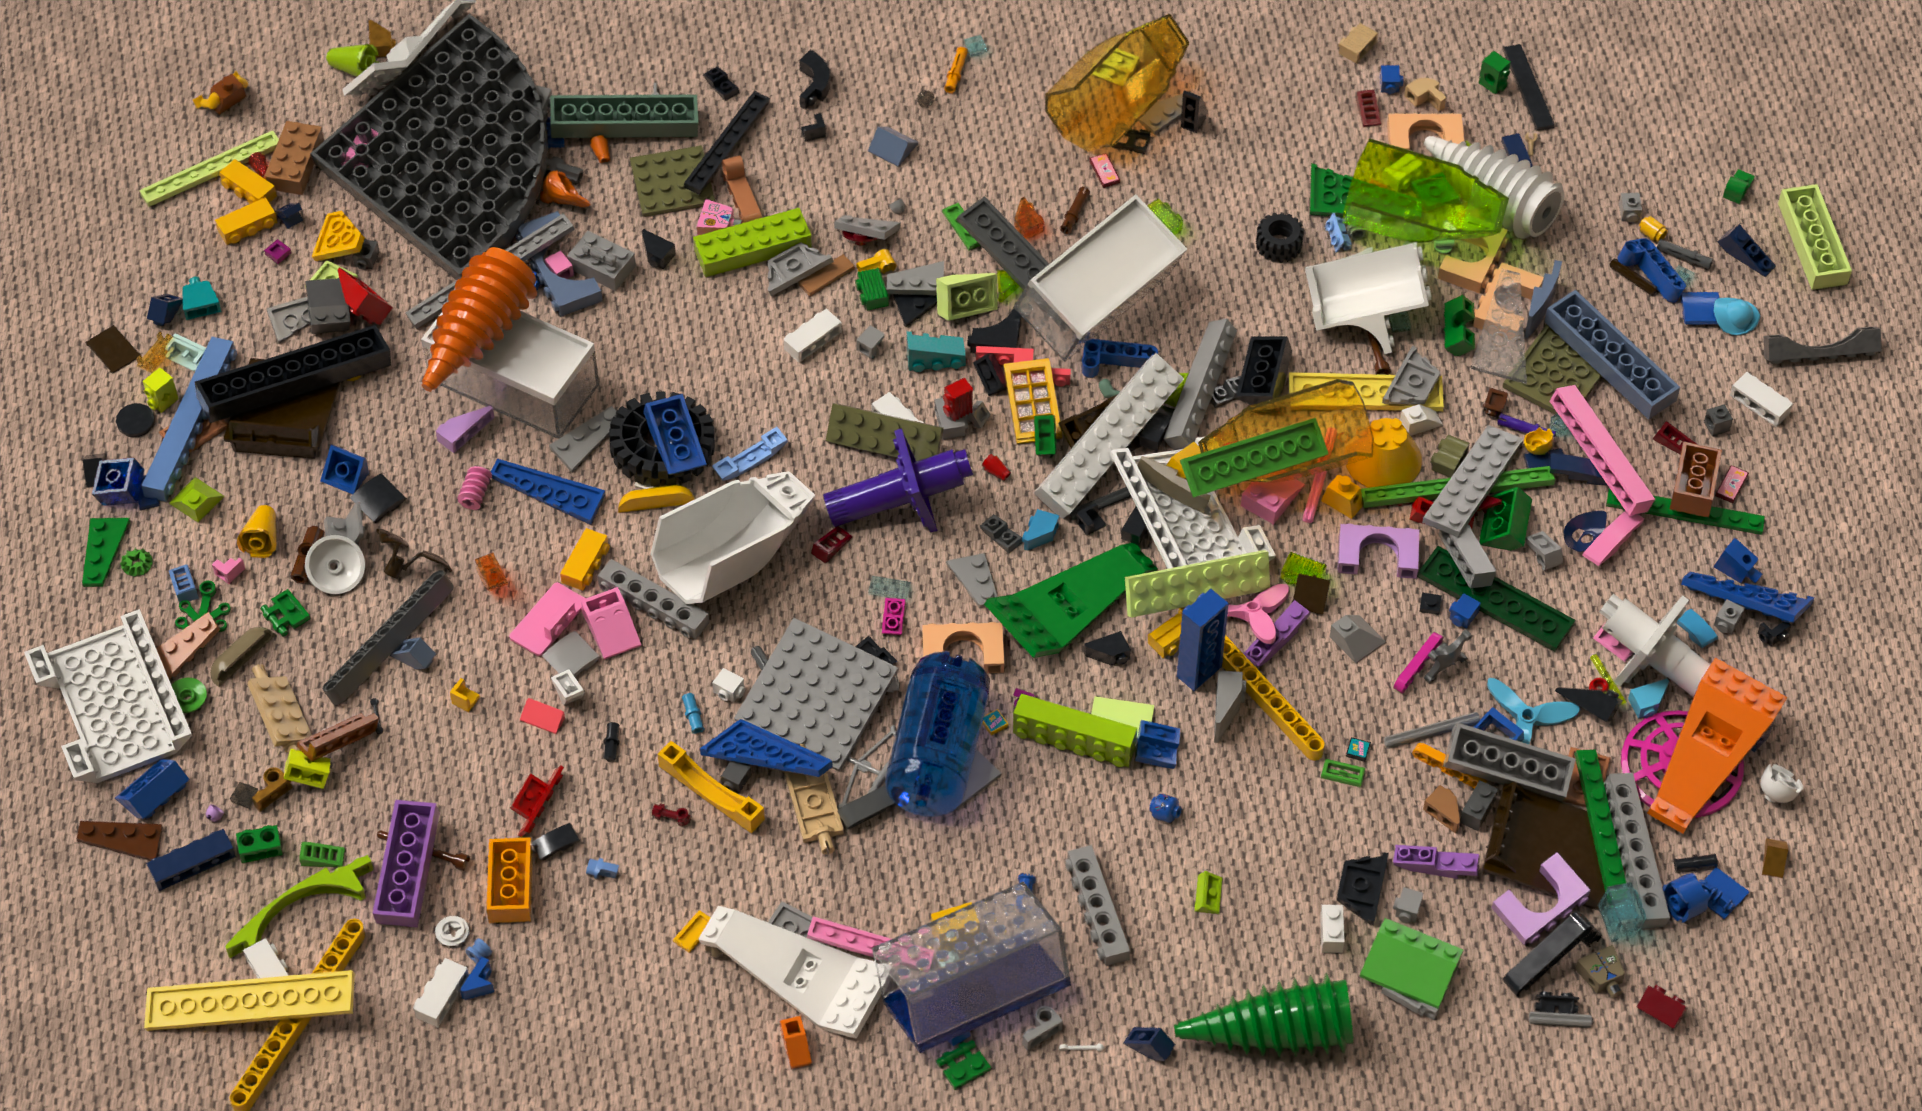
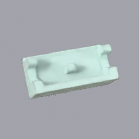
M175 333L165 347V350L168 351L165 357L195 372L206 347Z

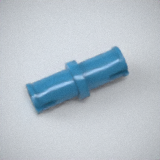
M693 693L684 694L682 700L686 710L685 717L689 720L691 731L693 734L703 732L704 727L700 717L701 710L697 707L695 695Z

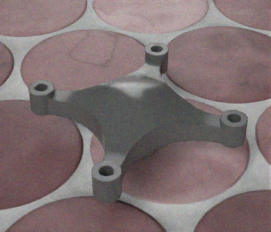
M1467 629L1452 644L1442 643L1435 651L1432 650L1428 654L1435 661L1431 670L1424 676V679L1429 684L1435 680L1434 677L1439 672L1457 661L1463 663L1468 659L1461 652L1464 642L1472 638V634Z

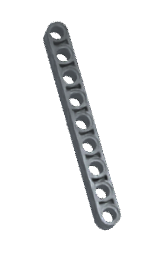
M443 570L434 572L323 685L322 689L333 705H339L346 701L452 592L454 585Z

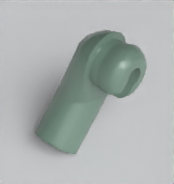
M1102 379L1099 382V389L1105 398L1119 394L1120 391L1114 390L1108 379Z

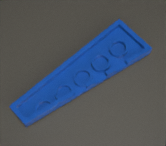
M498 458L491 470L492 479L590 525L606 495L605 490Z

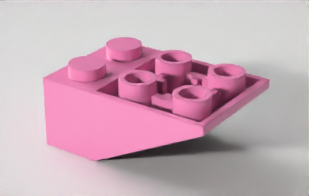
M618 587L581 600L582 614L604 660L641 646L626 603Z

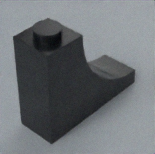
M1015 302L1011 313L998 324L985 328H973L972 335H968L967 340L970 353L976 354V346L1017 348L1023 302Z

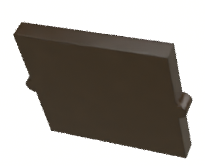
M1299 573L1293 601L1295 600L1310 612L1323 615L1331 580L1318 578L1316 575L1309 576Z

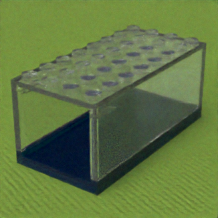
M1024 881L872 947L883 1004L919 1053L1071 986L1062 929Z

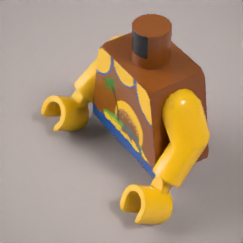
M234 71L233 74L225 76L211 87L208 99H204L202 95H199L192 100L196 108L214 109L220 115L247 97L245 88L248 87V81L241 77L237 71Z

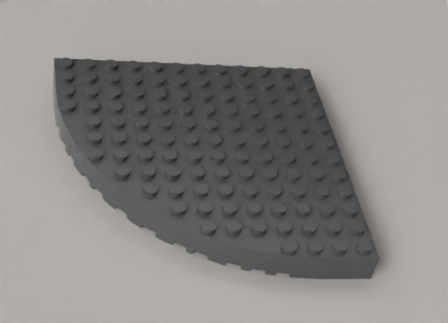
M468 14L310 154L316 167L454 279L458 280L462 277V271L469 267V261L473 256L482 255L483 252H486L491 247L505 249L517 234L518 228L527 219L540 192L546 170L548 134L543 107L526 67L510 49L508 44L479 20ZM371 128L379 133L375 138ZM357 135L362 142L358 145L353 142ZM351 147L355 155L342 166V163L346 160V153ZM359 163H364V165L355 167Z

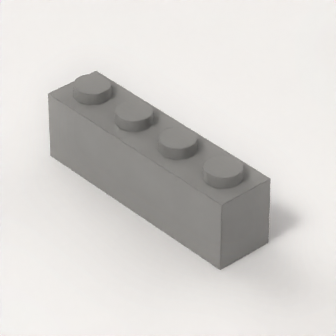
M1467 524L1459 537L1440 530L1438 535L1470 588L1491 586L1496 576V569L1490 562L1487 553L1481 547L1479 540L1472 532L1470 525Z

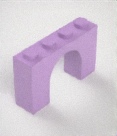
M1340 524L1338 573L1357 574L1360 550L1368 544L1381 543L1389 546L1397 556V577L1417 579L1419 530L1393 528L1390 526L1376 527L1372 525Z
M1558 853L1541 864L1539 870L1557 892L1558 903L1553 909L1544 913L1532 912L1526 909L1510 890L1493 901L1492 909L1524 945L1528 942L1533 944L1540 938L1539 934L1544 930L1550 931L1557 924L1556 921L1559 918L1565 919L1573 912L1572 908L1576 905L1582 906L1589 899L1590 889Z

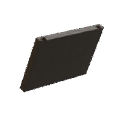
M114 325L85 342L112 374L141 357L140 353Z

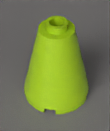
M362 44L331 48L326 55V60L330 66L358 77L373 63H379L376 61V56L379 55L374 45Z

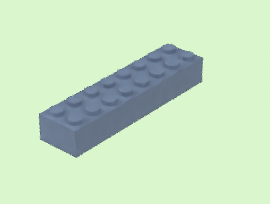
M1576 290L1547 308L1544 322L1648 420L1677 401L1680 386Z

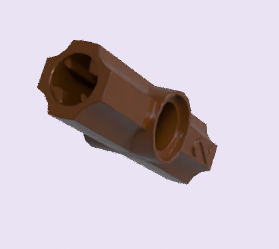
M318 526L308 527L303 542L298 546V556L290 575L291 579L296 581V583L304 584L308 582L305 571L306 555L310 547L325 535L324 530Z

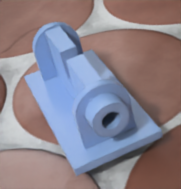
M1333 213L1326 222V230L1329 232L1331 244L1336 252L1340 248L1349 250L1352 243L1348 234H1345L1347 230L1344 221Z

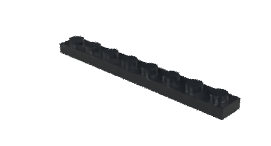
M753 91L686 179L684 188L698 195L703 192L721 168L722 160L730 156L770 102L769 97Z

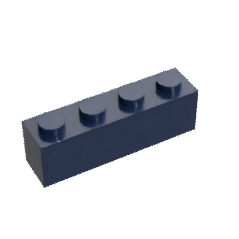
M222 829L214 831L204 838L194 840L184 847L173 849L166 855L155 857L146 864L158 891H161L235 858L236 855L225 830Z

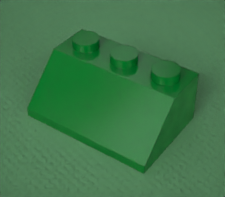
M1519 487L1490 496L1501 499L1502 504L1488 508L1487 513H1484L1479 540L1480 545L1509 551L1524 547L1532 498Z

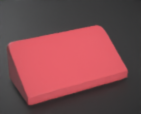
M530 698L527 699L520 717V721L557 734L565 720L564 711Z

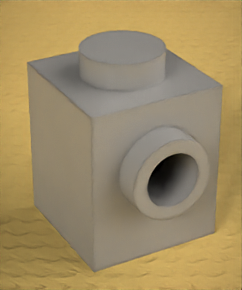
M1621 193L1619 200L1621 221L1630 223L1640 221L1642 213L1640 193Z
M1726 599L1716 616L1714 626L1720 632L1732 635L1742 618L1744 607Z
M1403 887L1400 898L1396 897L1394 902L1395 917L1404 923H1415L1424 893Z

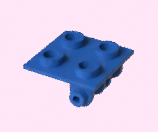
M1717 867L1704 880L1699 881L1703 889H1706L1710 894L1708 908L1723 919L1749 894L1747 889Z

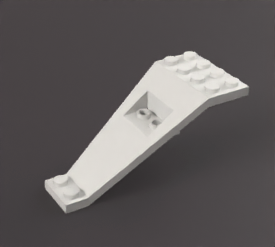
M455 0L420 36L405 37L392 48L390 53L386 55L388 62L373 63L344 87V96L352 95V97H358L362 94H368L369 96L377 94L380 89L386 87L388 82L393 81L394 77L402 74V71L409 66L450 16L452 18L463 16V13L470 10L471 6L476 3V0Z

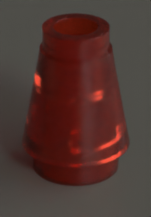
M255 152L249 156L248 164L258 175L264 178L268 168L266 157L261 152Z

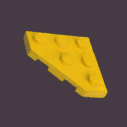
M342 211L328 213L312 258L315 261L359 253L365 237Z

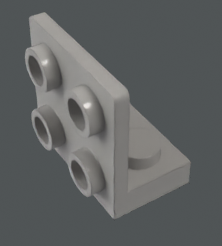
M356 502L346 519L327 516L324 520L325 537L340 535L351 539L358 545L359 540L365 534V527L362 525L363 510H361L360 503Z

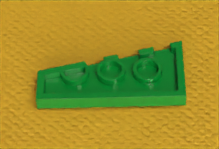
M90 518L82 580L83 587H103L111 569V564L118 552L119 545L130 524V518Z

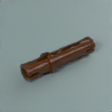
M1085 187L1079 188L1060 226L1062 233L1067 228L1065 234H1070L1074 224L1078 222L1079 214L1090 195L1088 188H1086L1085 193H1083Z

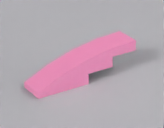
M1624 511L1594 540L1582 556L1600 566L1618 551L1620 545L1628 540L1632 532L1643 523L1644 518L1638 514L1629 516Z

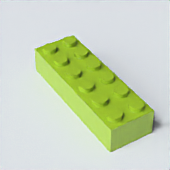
M800 207L693 237L694 251L705 277L770 260L799 243L812 248L811 233Z
M1025 694L1020 695L1013 713V734H1016L1019 738L1034 739L1039 744H1051L1059 750L1068 749L1079 756L1088 755L1100 762L1105 760L1112 762L1117 767L1125 766L1129 768L1136 749L1137 727Z

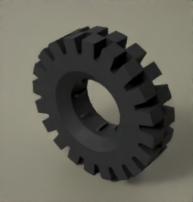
M666 391L656 392V400H652L650 393L640 395V403L635 398L627 401V408L621 406L616 411V417L612 418L609 429L611 458H614L616 467L618 469L622 468V474L629 479L635 475V482L643 485L650 478V486L660 487L661 479H665L667 486L676 485L677 477H679L682 483H686L692 480L691 473L698 476L704 471V466L669 475L658 448L644 441L643 435L650 430L644 415L645 404L665 399ZM672 392L670 397L679 395V393ZM687 396L685 402L707 463L706 467H708L715 450L713 420L710 414L706 415V409L701 404L696 406V400Z

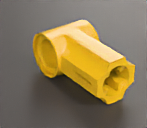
M882 249L874 257L856 263L858 272L878 267L880 272L886 274L885 272L894 271L897 267L887 249Z

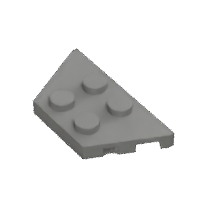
M799 243L768 260V292L770 296L834 262L832 256L829 254L825 256L819 250Z
M1412 346L1385 393L1382 403L1425 404L1440 377V371L1435 366H1432L1426 357H1422L1417 352L1415 346Z

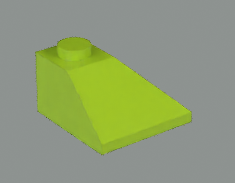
M194 477L169 504L196 522H199L224 498V495Z

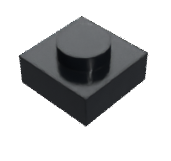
M1422 592L1419 612L1439 615L1442 595Z

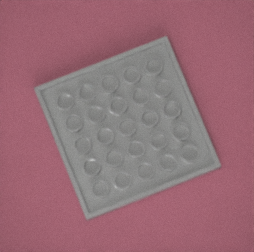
M793 618L734 719L736 721L740 719L745 720L797 745L804 744L806 749L832 760V768L840 772L899 669L882 659Z

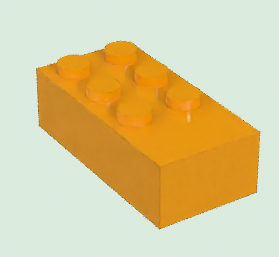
M531 837L489 839L486 907L489 923L531 922L533 857Z

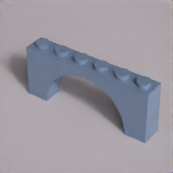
M556 211L521 224L518 228V234L515 235L517 242L559 217V212ZM549 246L530 258L531 261L529 263L532 271H537L540 285L544 284L545 286L544 292L546 297L552 299V308L554 312L558 311L560 316L602 302L601 289L595 278L569 280L557 276L548 269L544 263V256Z

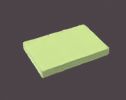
M1094 696L1091 714L1137 727L1138 737L1140 721L1152 722L1154 705Z

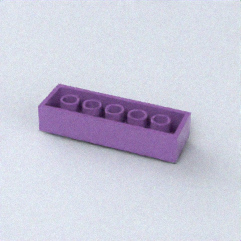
M395 800L372 913L376 924L418 928L440 816L436 803Z

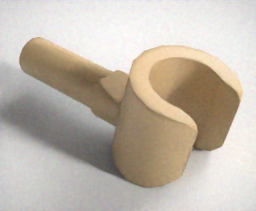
M1528 132L1524 138L1529 145L1528 155L1533 156V145L1537 139V134L1534 133L1533 140L1529 139Z

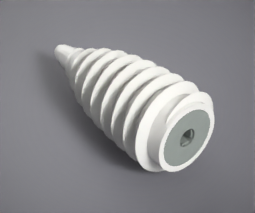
M1428 136L1425 139L1424 146L1433 154V157L1440 161V166L1446 169L1448 179L1454 180L1455 189L1461 191L1466 200L1472 201L1476 209H1482L1483 213H1486L1485 216L1493 217L1495 223L1503 225L1509 232H1514L1516 237L1521 239L1528 238L1529 236L1537 237L1543 234L1558 216L1564 201V190L1561 182L1553 183L1551 172L1542 173V169L1538 165L1530 167L1528 160L1519 162L1516 154L1507 157L1504 149L1494 153L1492 145L1485 146L1480 150L1479 142L1473 143L1468 147L1465 141L1457 144L1453 143L1452 140L1447 141L1435 136Z

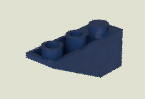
M1740 224L1728 230L1717 241L1726 253L1764 277L1776 267Z

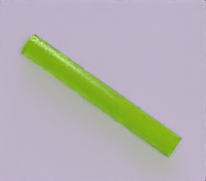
M1592 655L1590 659L1601 677L1609 684V689L1619 694L1618 698L1623 700L1621 705L1625 704V698L1598 655Z

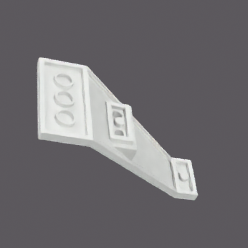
M721 906L717 907L698 939L702 945L719 948L819 1028L856 1039L895 971L892 965L855 957L745 913Z

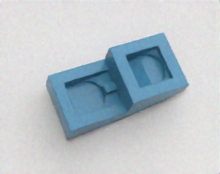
M1692 609L1687 610L1677 621V624L1689 633V638L1701 648L1718 639L1714 630Z

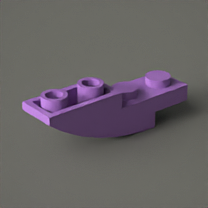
M1294 600L1274 623L1276 629L1275 641L1272 644H1266L1257 638L1243 654L1252 664L1259 668L1298 633V628L1310 616V611Z
M1396 845L1393 865L1409 871L1458 879V875L1478 876L1480 862L1479 854L1438 852L1437 847Z

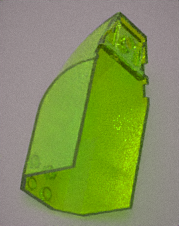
M1369 138L1359 157L1343 210L1342 223L1397 240L1414 243L1482 238L1500 233L1509 198L1490 185L1487 186L1479 181V178L1475 175L1472 176L1464 171V168L1460 165Z

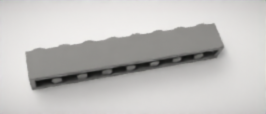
M1228 319L1208 323L1163 438L1173 450L1184 449L1196 439L1237 332Z

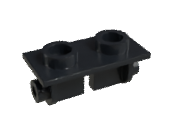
M1540 992V995L1537 994L1534 1000H1539V1003H1535V1011L1554 1013L1555 1006H1557L1558 1013L1578 1014V1005H1574V1002L1577 1003L1579 997H1574L1572 993H1561V996H1555L1552 992Z

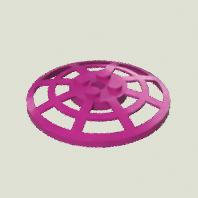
M1665 711L1647 717L1638 723L1629 732L1624 741L1621 751L1622 773H1631L1628 765L1629 746L1641 748L1640 761L1642 770L1633 774L1635 783L1647 777L1654 786L1660 788L1661 781L1653 773L1662 770L1665 774L1678 740L1672 729L1682 728L1684 724H1668L1664 717H1686L1688 711ZM1655 720L1660 727L1651 732L1645 741L1633 739L1636 732L1646 723ZM1662 732L1669 739L1663 745L1651 743ZM1647 750L1659 753L1658 763L1651 766L1648 765ZM1743 760L1738 765L1737 777L1730 774L1726 781L1733 784L1731 790L1713 804L1708 801L1695 818L1713 814L1732 801L1742 783L1744 775ZM1636 783L1640 801L1651 807L1654 799L1645 794Z

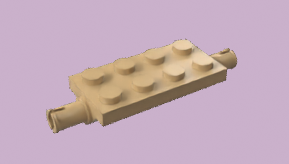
M263 664L254 666L252 672L256 678H250L247 684L274 747L282 746L288 754L290 749L300 751L297 747V742L312 736L287 677H268Z
M784 771L803 843L819 840L822 854H827V847L829 854L833 853L835 848L831 837L844 834L827 772L820 777Z

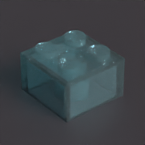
M1632 882L1608 886L1598 904V908L1610 941L1616 942L1635 937L1646 919L1645 911L1639 904L1637 890L1634 889Z

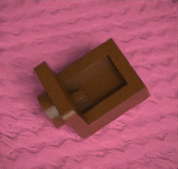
M1489 388L1486 401L1483 404V410L1486 411L1485 414L1496 417L1497 414L1503 413L1509 394Z

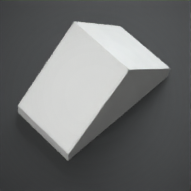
M570 670L551 677L563 705L583 697L584 690Z

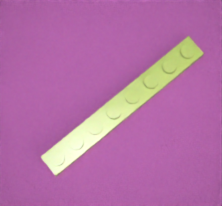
M272 130L139 190L147 206L150 207L219 176V172L234 159L242 164H246L274 151L279 139Z

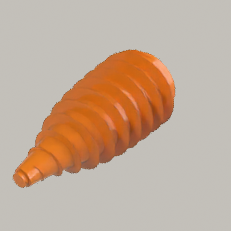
M491 247L486 252H483L482 255H476L470 259L469 267L462 271V278L458 279L455 283V290L451 291L448 295L449 302L445 303L442 307L443 315L437 318L438 329L434 330L432 334L435 343L430 347L432 358L428 360L429 366L421 385L426 391L431 392L435 390L452 373L457 374V369L461 366L470 367V358L482 359L483 353L481 349H494L492 340H502L504 338L502 330H511L513 327L511 320H519L521 318L520 310L527 309L529 307L528 299H534L537 296V291L534 287L536 277L524 261L514 254L496 247Z

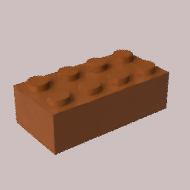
M1683 442L1670 504L1671 510L1709 517L1721 459V449Z

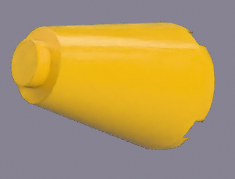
M267 505L257 507L239 533L237 545L243 553L246 551L250 554V557L267 558L276 550V513L272 507Z

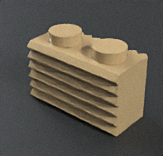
M1359 23L1357 27H1353L1346 38L1343 37L1339 42V54L1357 64L1377 43L1378 32Z

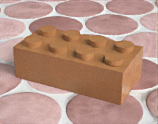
M286 121L264 176L265 180L275 186L276 191L303 195L315 165L310 153L324 142L322 126Z

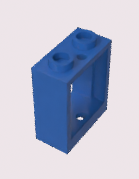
M1493 707L1473 727L1485 731L1492 723L1511 739L1522 742L1524 739V731Z

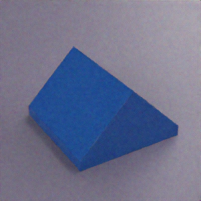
M330 445L320 481L354 494L369 474L367 460L340 447Z

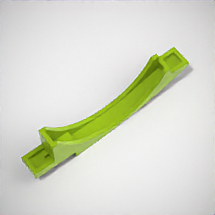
M369 856L359 857L344 867H338L332 873L326 867L291 887L264 907L226 944L225 948L229 958L259 942L264 930L274 916L283 908L301 898L316 894L333 893L353 897L359 901L365 899L364 889L357 878L374 870Z

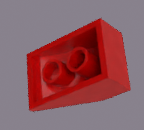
M339 267L337 271L345 302L351 307L350 311L358 317L363 315L362 318L368 323L372 324L374 322L380 326L393 307L366 283Z

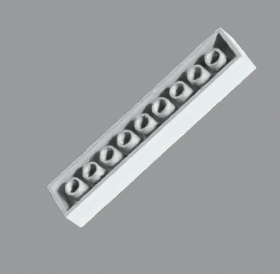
M1157 353L1151 356L1047 476L1034 494L1055 514L1059 515L1060 518L1063 519L1069 515L1114 462L1110 451L1126 448L1184 378Z

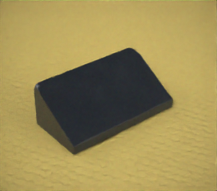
M993 353L986 354L973 362L988 396L1007 389L1005 375Z

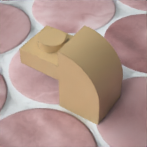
M1419 78L1406 85L1404 97L1415 107L1428 101L1438 111L1445 108L1446 97L1439 91L1440 83L1431 78Z

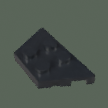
M893 294L905 327L937 305V295Z
M1386 852L1378 857L1370 858V856H1366L1358 860L1344 861L1336 901L1373 926L1389 854Z

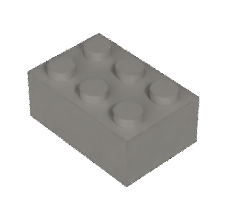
M590 231L584 234L567 255V259L573 265L574 272L589 279L595 278L597 283L614 291L619 288L636 266L634 252ZM585 243L593 245L592 247L595 246L607 251L608 254L616 255L617 261L613 266L606 264V261L597 260L591 257V254L588 256L582 253V246Z

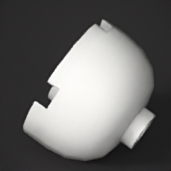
M1770 764L1767 766L1761 776L1760 783L1765 793V798L1772 803H1788L1794 800L1802 791L1803 784L1799 779L1796 782L1792 778L1794 775L1792 772L1776 764L1772 767Z

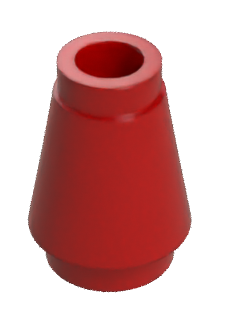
M990 454L982 463L986 472L1003 481L1011 474L997 455Z

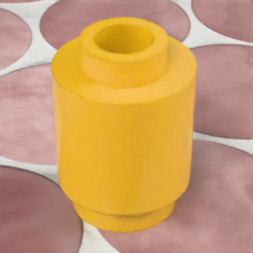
M1651 216L1643 218L1639 224L1640 232L1653 241L1659 242L1668 233L1665 226Z

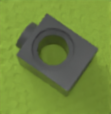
M364 239L361 251L352 255L354 265L360 269H373L380 253L378 242Z
M1725 404L1707 409L1704 423L1712 436L1729 432L1733 421Z
M730 761L721 775V784L731 791L740 793L752 775L751 766L746 763Z

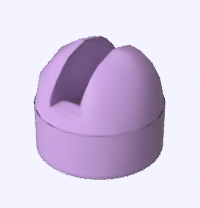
M210 804L206 811L207 819L211 817L210 821L212 822L218 821L224 814L220 808L213 804Z

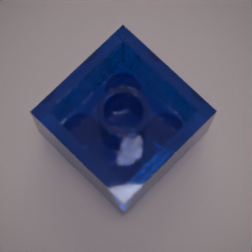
M135 458L100 460L92 495L101 505L105 506L138 503L145 469Z

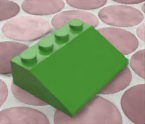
M1385 918L1359 977L1438 1009L1457 971L1464 949Z

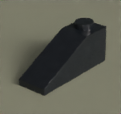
M1184 90L1180 127L1197 134L1206 120L1207 107L1201 96Z
M1557 687L1555 689V692L1605 722H1610L1623 701L1618 698L1619 694L1611 689H1608V691Z

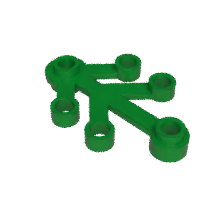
M204 581L199 586L200 593L203 596L199 615L192 608L188 600H183L179 603L180 611L186 613L193 622L208 613L211 597L217 591L212 581ZM221 603L217 609L210 613L215 620L221 615H228L231 612L230 605L228 603ZM185 604L189 605L187 608H182ZM223 607L228 608L226 611L221 610ZM178 617L175 620L178 629L183 630L189 626L185 617ZM219 619L216 621L217 625L224 624L218 632H223L227 629L225 620ZM180 621L185 622L183 625L178 624Z

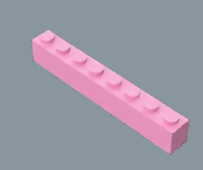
M1575 385L1557 388L1550 399V403L1629 516L1648 512L1655 498Z

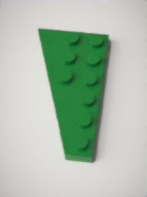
M1311 163L1310 215L1331 216L1335 213L1336 216L1346 217L1353 213L1359 218L1421 221V200L1404 194L1392 193L1389 189L1383 187L1381 189L1373 186L1372 183L1346 174L1343 176L1334 173V170L1328 168L1326 170L1317 167V164Z

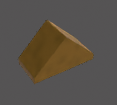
M1766 838L1762 875L1783 878L1789 850L1787 842Z

